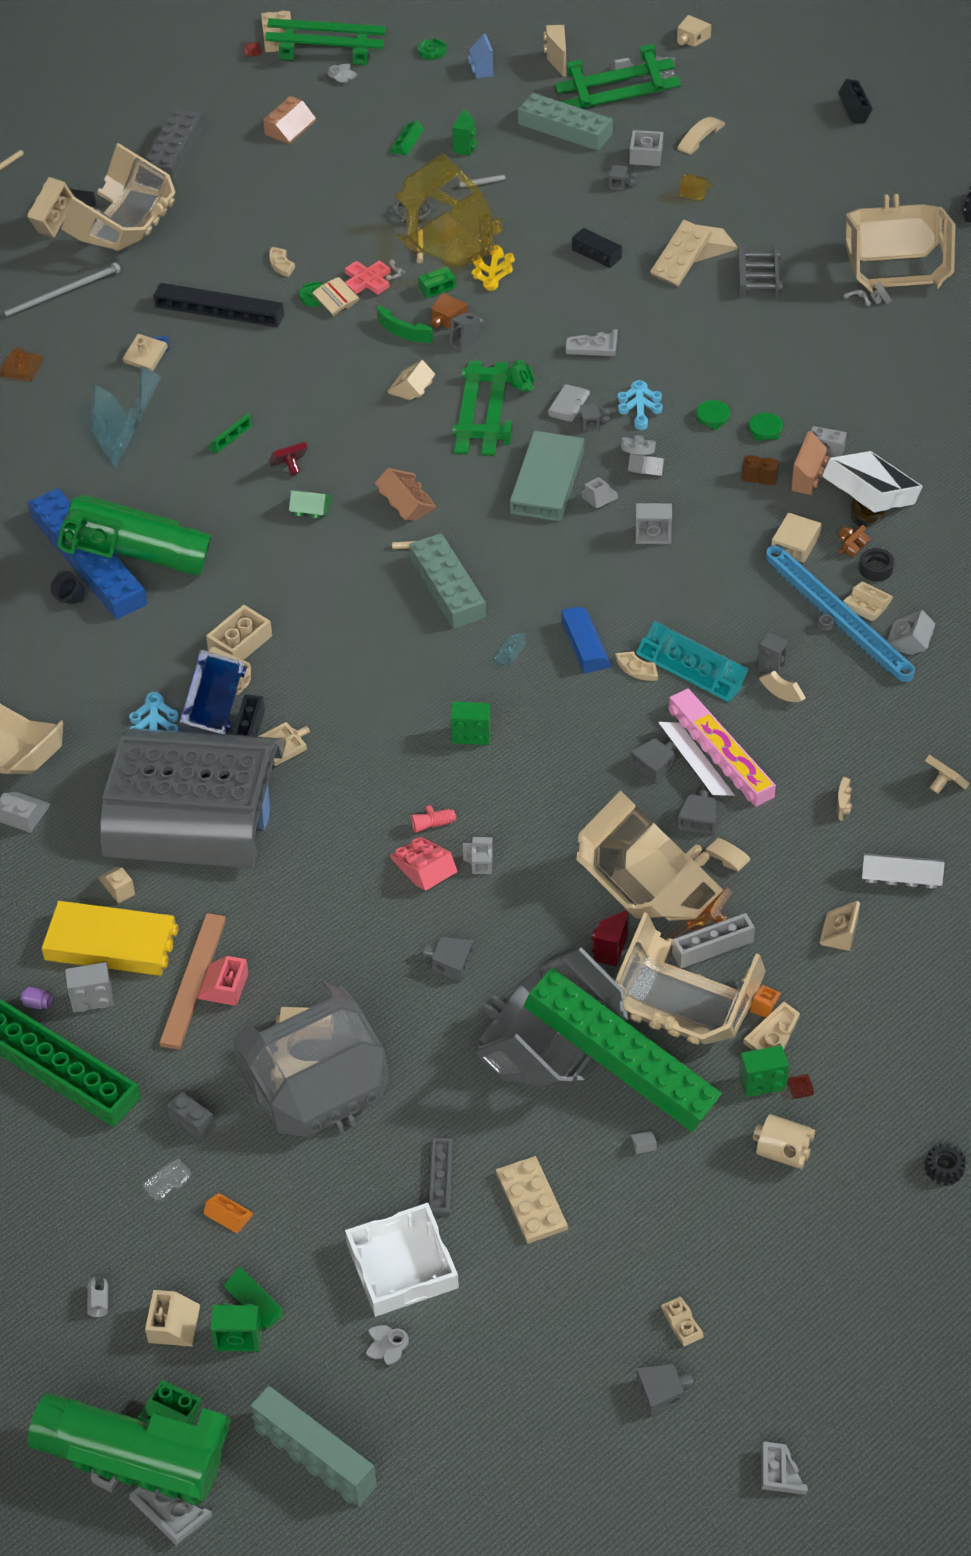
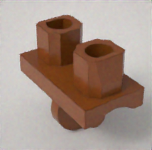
M862 525L853 534V528L843 527L839 531V540L845 542L838 552L841 555L847 552L850 556L854 557L861 549L855 542L863 548L870 541V538L864 533L867 528Z

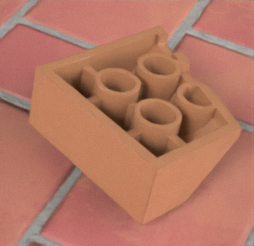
M387 468L375 484L379 488L378 491L389 499V504L398 509L399 515L404 520L416 521L436 509L429 495L421 491L423 487L421 483L414 480L416 478L414 473Z

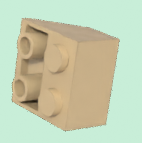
M153 1290L145 1328L148 1343L193 1347L200 1304L174 1291Z

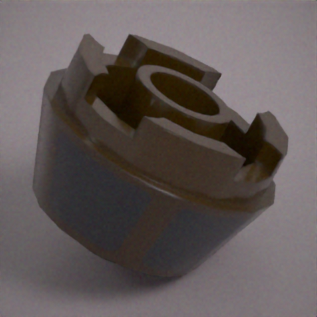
M855 498L852 499L850 517L856 525L860 527L864 525L866 528L871 527L883 518L884 511L873 512Z

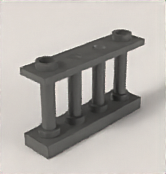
M738 243L739 298H746V291H749V289H775V298L779 297V291H782V281H779L778 260H780V250H777V243H774L773 252H748V250H745V243ZM748 258H773V262H749ZM748 268H774V272H749L746 270ZM774 279V283H750L746 280Z

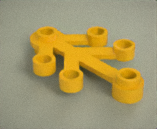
M498 245L491 248L492 260L490 267L484 264L482 258L474 260L476 269L472 270L473 278L482 281L487 291L497 289L499 280L513 271L510 263L515 261L514 255L508 253L504 256L503 249ZM504 256L505 260L498 264V260ZM481 270H483V271H485L486 273H488L489 276L487 277V276L483 275L482 272H481Z

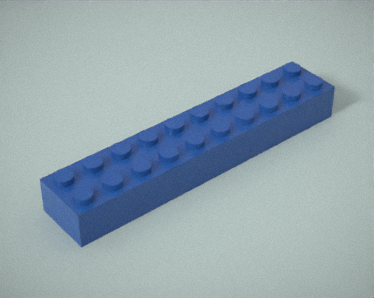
M59 488L28 502L30 516L116 620L147 605L145 589L115 554L112 559L76 549L74 554H70L58 547L61 525L71 503Z

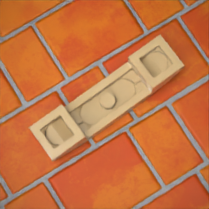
M714 117L702 119L688 131L680 142L678 150L691 155L699 148L701 140L712 131L717 132L725 125V122Z

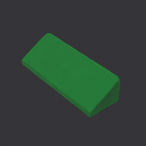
M419 120L406 124L389 151L391 153L408 155L424 130Z
M247 413L216 437L208 449L217 454L251 428L250 414Z
M238 1267L224 1284V1288L241 1305L252 1304L258 1306L261 1325L266 1330L283 1317L282 1308L241 1267Z

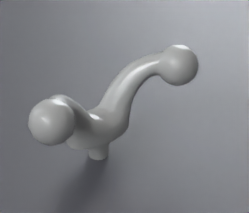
M390 260L389 264L397 273L393 276L386 275L385 278L387 281L401 277L405 270L396 268L394 266L395 261Z
M855 290L843 295L845 299H848L851 295H858L864 298L866 307L871 305L867 298V293L863 290Z

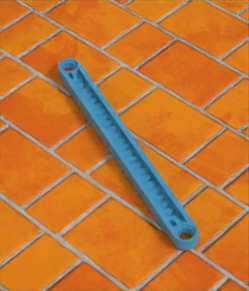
M773 545L767 548L766 560L777 570V573H781L782 578L785 577L787 582L790 581L791 586H795V589L799 590L801 595L804 594L805 599L808 598L810 603L813 602L814 607H818L819 611H823V615H831L837 627L841 628L843 633L846 632L847 637H851L852 641H856V645H860L862 650L865 649L867 655L870 654L872 659L875 658L876 663H880L881 667H885L886 672L889 671L898 680L908 682L913 679L914 666L782 547ZM778 553L779 556L774 557L771 554ZM908 670L910 673L903 674L900 671Z

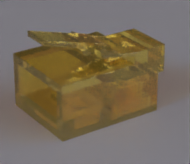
M692 174L683 175L680 180V196L703 201L707 195V188H712L713 182H707L708 178Z

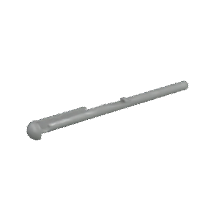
M111 263L112 267L8 309L4 311V315L7 318L113 272L117 275L120 273V266L117 263Z

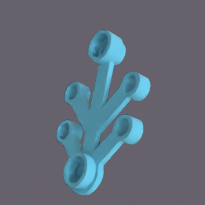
M634 381L631 384L630 390L618 394V401L621 403L618 406V412L623 415L627 414L630 409L637 405V417L634 420V427L638 430H644L648 427V419L644 415V405L650 408L653 413L660 414L663 410V405L658 402L662 400V393L649 390L647 383L644 381ZM643 394H645V395H647L648 397L652 398V401H653V402H651L650 400H648V399H646L645 397H643ZM633 395H636L634 399H632L630 402L626 404L628 398H630Z
M158 692L149 693L145 699L146 704L136 712H132L129 716L131 723L136 724L129 729H144L150 724L149 729L157 730V724H159L167 731L171 729L178 731L177 725L170 723L176 722L179 719L178 711L165 705L163 697ZM158 709L167 714L169 721L158 714ZM150 710V714L142 720L141 716Z

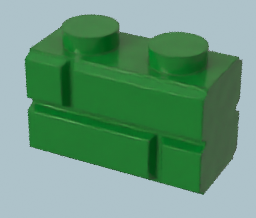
M446 266L419 276L418 288L428 299L455 289L456 278Z

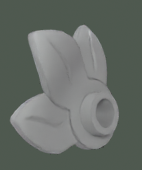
M350 64L333 65L328 70V76L340 83H348V80L357 77V73L349 70Z
M386 1325L372 1327L368 1331L375 1341L368 1348L366 1355L373 1359L384 1358L386 1365L394 1364L401 1358L402 1350L409 1343V1337L402 1329L392 1330ZM396 1339H400V1340H401V1342H399V1343H395L394 1341H395Z

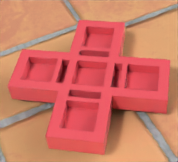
M355 261L345 268V273L352 278L344 283L355 294L368 288L379 295L390 288L389 282L383 278L390 273V267L381 261L374 263L368 268Z

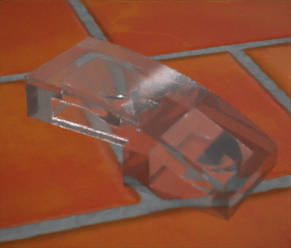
M177 1159L152 1176L143 1187L159 1202L173 1187L178 1189L192 1175V1172L180 1159Z

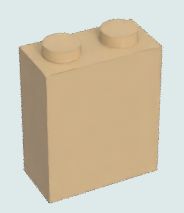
M788 513L772 539V546L782 547L796 561L805 563L820 537L821 523Z

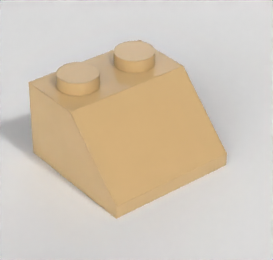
M420 360L403 370L387 392L407 400L415 397L419 398L425 393L424 389L433 382L431 379L435 376V373L423 360Z

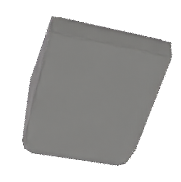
M652 1131L631 1135L635 1154L655 1151L657 1149V1142Z

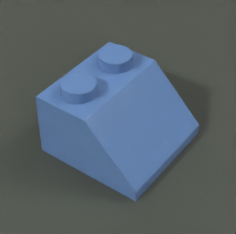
M483 34L469 49V56H467L471 73H474L476 79L494 76L493 50L486 34Z

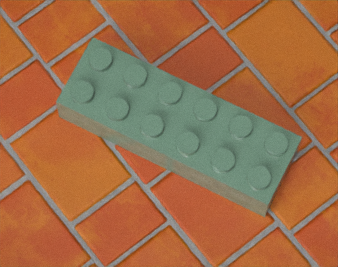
M532 93L518 108L519 125L597 151L613 134V119L539 94Z
M442 533L409 544L411 562L453 629L486 618L485 600Z
M268 1386L250 1405L256 1432L261 1436L266 1435L269 1437L276 1448L280 1450L283 1448L287 1451L293 1461L304 1464L307 1471L315 1477L318 1475L322 1478L328 1488L339 1491L346 1502L350 1504L353 1502L359 1507L377 1487L375 1466L272 1387Z

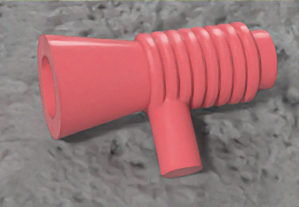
M430 805L425 807L427 814L411 815L414 833L430 827L434 828L449 823L452 824V821H456L454 810L434 811Z

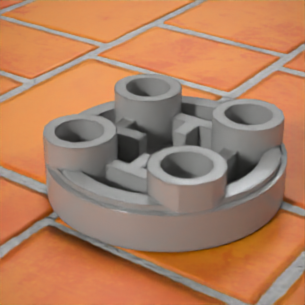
M636 435L634 439L628 437L621 439V450L627 453L648 455L655 452L656 441L644 440V436Z

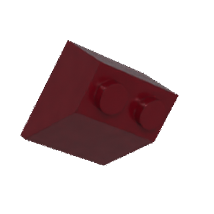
M623 911L599 922L597 929L594 928L591 940L594 941L591 952L594 953L595 962L618 966L628 938V911Z

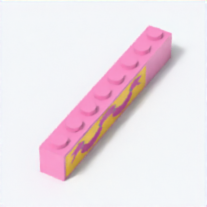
M689 688L669 698L668 709L670 714L675 716L679 720L680 725L688 730L692 739L696 740L701 745L702 750L711 756L713 762L720 766L725 776L733 781L735 787L744 793L745 798L749 802L751 801L757 807L775 798L776 785Z

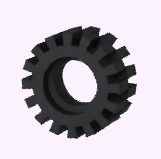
M941 1143L939 1148L935 1145L932 1150L928 1151L925 1170H927V1176L931 1175L930 1179L932 1181L937 1179L936 1184L940 1185L942 1181L944 1186H948V1182L953 1185L955 1181L959 1182L961 1177H963L966 1158L965 1155L962 1156L963 1152L961 1149L957 1152L958 1147L955 1145L953 1148H950L951 1144L947 1143L946 1147H944L943 1143ZM939 1160H948L953 1163L954 1167L944 1169L938 1166L937 1162Z

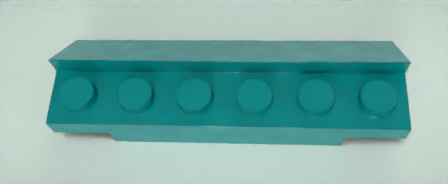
M657 621L653 622L647 637H643L636 652L637 655L727 702H730L743 688L742 683L749 670Z

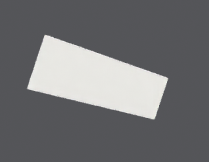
M658 722L712 795L735 796L680 723Z

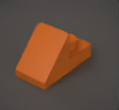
M762 984L753 998L750 1012L766 1019L772 1013L781 993Z

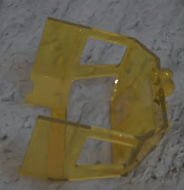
M444 153L406 177L403 182L404 187L401 191H397L394 196L406 207L407 235L402 236L398 234L396 237L409 250L415 253L432 255L444 260L446 265L462 267L494 251L493 234L498 235L503 230L502 219L499 217L492 219L491 209L481 190ZM458 177L473 193L459 201L438 189L453 178ZM427 196L453 206L449 213L447 211L443 212L418 229L417 211Z

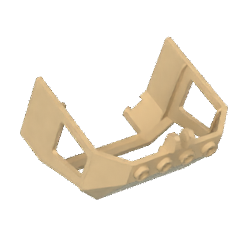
M887 194L884 195V207L862 208L846 214L845 246L852 273L872 294V288H876L874 285L879 281L883 287L934 284L938 289L944 280L954 273L955 223L942 207L924 204L899 206L898 194L893 196L894 206L889 207V196ZM944 220V231L942 234V221ZM940 243L943 263L931 275L867 279L860 273V260L874 261L926 257Z

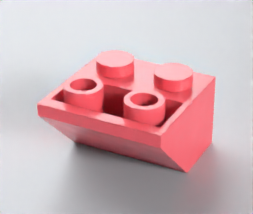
M225 956L209 964L197 996L198 999L237 1006L249 974L246 959Z

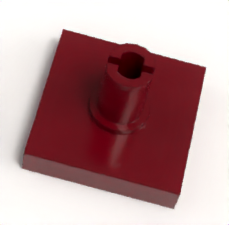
M306 441L274 451L269 459L271 467L286 462L291 476L300 473L296 459L303 457L308 449Z

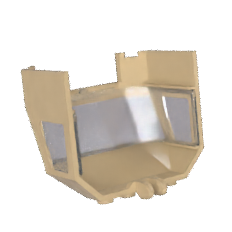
M117 143L104 179L106 183L102 189L99 188L97 191L98 195L112 204L103 213L72 196L61 229L82 242L121 252L142 240L145 235L148 236L152 231V226H156L160 217H164L167 208H171L174 204L175 189L170 175Z
M644 912L615 980L624 990V1009L627 1011L629 1019L638 1023L641 1020L649 1023L648 1026L656 1030H660V1028L666 1029L668 1034L675 1037L680 1035L687 1037V1041L696 1045L699 1042L709 1044L735 1038L766 972L761 956L757 953L755 954L751 967L747 969L738 990L707 979L703 975H696L665 963L673 945V940L671 938H667V940L661 938V933L655 929L649 915Z

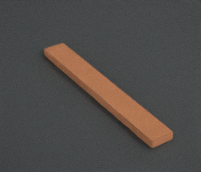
M206 913L162 1034L160 1047L181 1049L198 1002V993L224 929L226 916Z

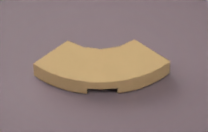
M272 247L269 253L272 268L279 274L289 277L295 269V263L286 258L287 250Z
M634 651L615 653L618 665L630 676L641 680L658 681L655 663L642 661L635 655Z
M776 671L764 674L759 678L762 684L780 699L789 702H800L806 698L797 682H788L782 679Z

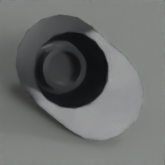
M63 571L52 581L51 593L60 602L73 605L78 601L83 602L81 597L83 596L84 588L71 572Z

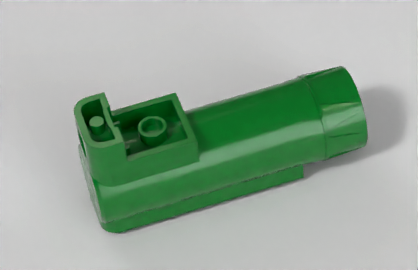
M79 495L73 497L67 515L61 525L58 547L70 554H74L76 549L111 559L114 553L167 567L177 572L200 577L208 553L211 535L190 527L179 526L180 522L87 495Z
M46 1393L34 1411L29 1427L28 1446L30 1449L53 1455L55 1458L69 1460L72 1462L71 1466L80 1471L90 1473L91 1469H93L92 1473L98 1474L100 1477L112 1480V1477L115 1476V1480L133 1486L134 1482H136V1486L146 1491L155 1493L156 1489H159L158 1493L164 1494L166 1497L177 1499L179 1495L181 1500L199 1506L200 1502L205 1503L206 1497L215 1482L221 1460V1450L231 1419L224 1414L202 1408L197 1426L153 1413L150 1422L95 1407L80 1402L77 1399H68L52 1393Z

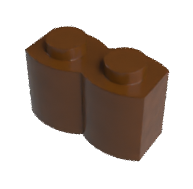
M754 455L744 456L741 480L749 483L759 482L764 485H776L779 461L773 458L761 459Z

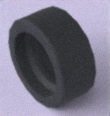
M872 548L862 553L859 571L864 578L879 582L888 579L892 575L894 558L887 550ZM880 561L887 566L878 569L868 566L867 563Z

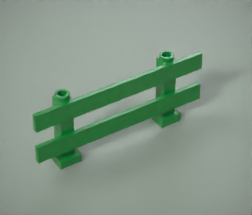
M268 18L267 27L283 28L285 32H266L265 41L283 42L279 43V59L294 60L293 43L357 47L353 48V64L367 65L368 49L366 48L383 49L384 40L367 39L368 34L385 36L386 26ZM295 29L355 33L358 34V38L294 34Z
M650 44L640 47L641 62L645 61V64L583 77L582 60L567 62L568 77L573 79L557 82L555 86L558 94L576 90L578 98L561 102L582 109L681 87L678 76L662 79L660 72L675 69L673 60L668 58L656 61L655 45ZM648 74L652 81L589 95L587 90L588 87Z
M469 360L468 366L462 369V378H466L459 423L453 425V435H456L454 454L468 455L470 438L483 439L481 455L495 456L497 440H504V445H511L512 421L505 420V424L500 425L506 382L512 383V388H517L512 378L511 368H508V362H495V367H482V361ZM479 381L492 382L486 424H473Z

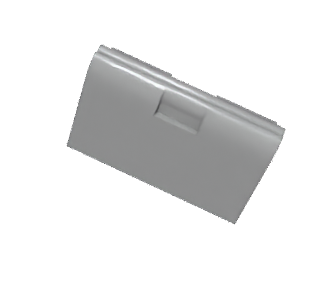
M565 384L548 410V415L565 421H573L580 410V405H583L590 395V391Z

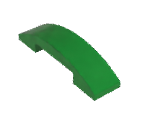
M377 306V320L390 333L414 342H433V328L418 323L416 326L392 317V311Z

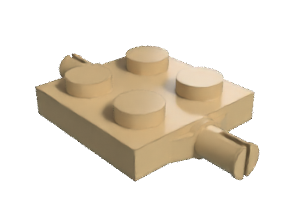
M285 722L258 737L281 738L286 742L282 759H274L273 765L277 766L307 750V745L301 737L310 733V730L307 726L295 730Z

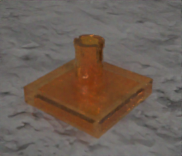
M16 347L14 350H11L0 370L1 377L32 381L43 362V355L24 352L22 347Z
M728 887L724 888L696 919H690L686 926L693 931L711 921L717 924L728 920L720 911L733 892Z

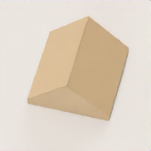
M858 900L827 912L819 942L821 945L850 951L859 915L860 902Z

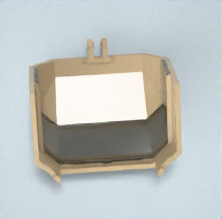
M622 791L579 833L578 842L580 845L579 852H577V861L636 919H642L644 912L650 918L661 917L666 918L668 921L696 919L723 891L700 867L710 858L707 852L700 854L702 851L700 845H694L685 854Z

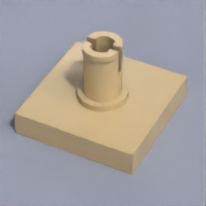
M138 334L123 357V361L126 364L153 372L168 345L166 342Z
M930 754L925 761L939 773L929 787L931 790L940 794L948 781H953L966 790L970 784Z

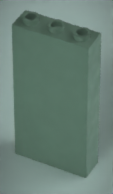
M540 431L533 432L510 499V514L562 522L583 457L584 438Z

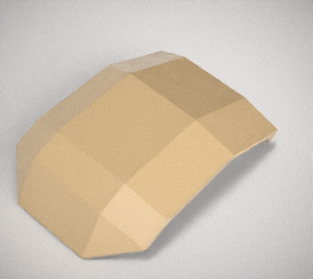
M0 704V773L32 774L62 747V720L57 724L31 721Z

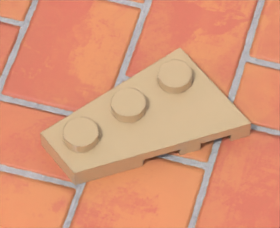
M783 1002L744 1038L743 1044L751 1050L782 1045L784 1050L800 1013L786 1002Z

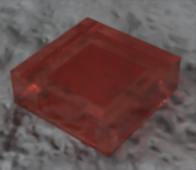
M259 42L244 44L247 57L262 55Z
M808 1074L788 1078L787 1082L793 1099L814 1095V1089Z

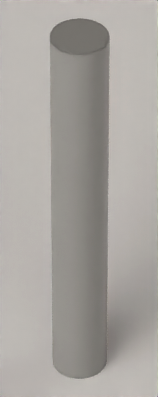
M505 175L459 182V188L505 181Z

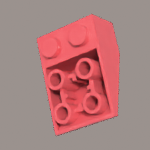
M423 837L413 839L410 844L396 849L394 853L389 855L409 879L425 891L458 872L451 852Z

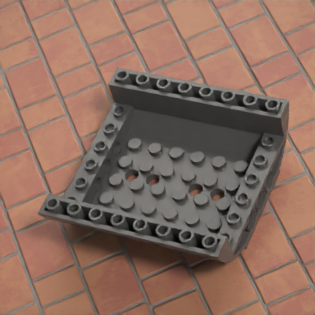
M138 728L129 729L120 738L102 797L100 834L102 856L254 869L258 853L254 842V835L274 759H282L286 742L281 738ZM150 769L154 770L151 774H145ZM168 771H173L170 775H164ZM206 773L211 774L207 778H202V776ZM224 775H229L227 779H220Z

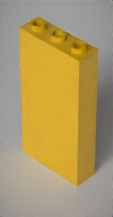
M58 901L42 946L44 960L84 966L106 962L108 969L161 976L163 969L167 968L168 953L172 952L173 937L177 936L178 924L175 923V918L172 915Z

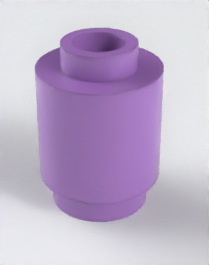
M30 986L22 991L20 997L23 1006L39 1010L49 1009L53 999L52 993H48V990Z

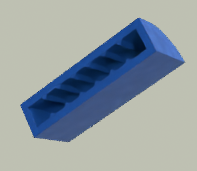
M581 607L561 610V623L583 673L611 668V662L588 611Z

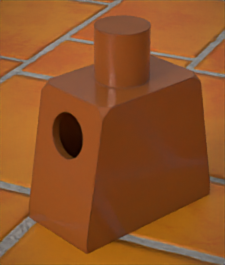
M442 293L431 307L430 323L432 327L438 328L441 325L451 329V318L467 313L468 304Z

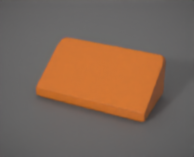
M220 1193L206 1201L203 1211L204 1215L235 1233L240 1232L253 1216L251 1211Z

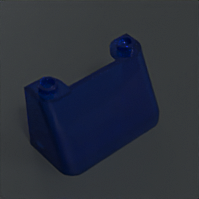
M200 650L180 723L219 734L229 732L232 721H228L238 683L240 677L244 678L247 667H244V662Z

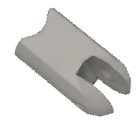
M93 1277L87 1285V1314L92 1317H103L108 1313V1282L105 1278H102L100 1290H96L95 1277Z

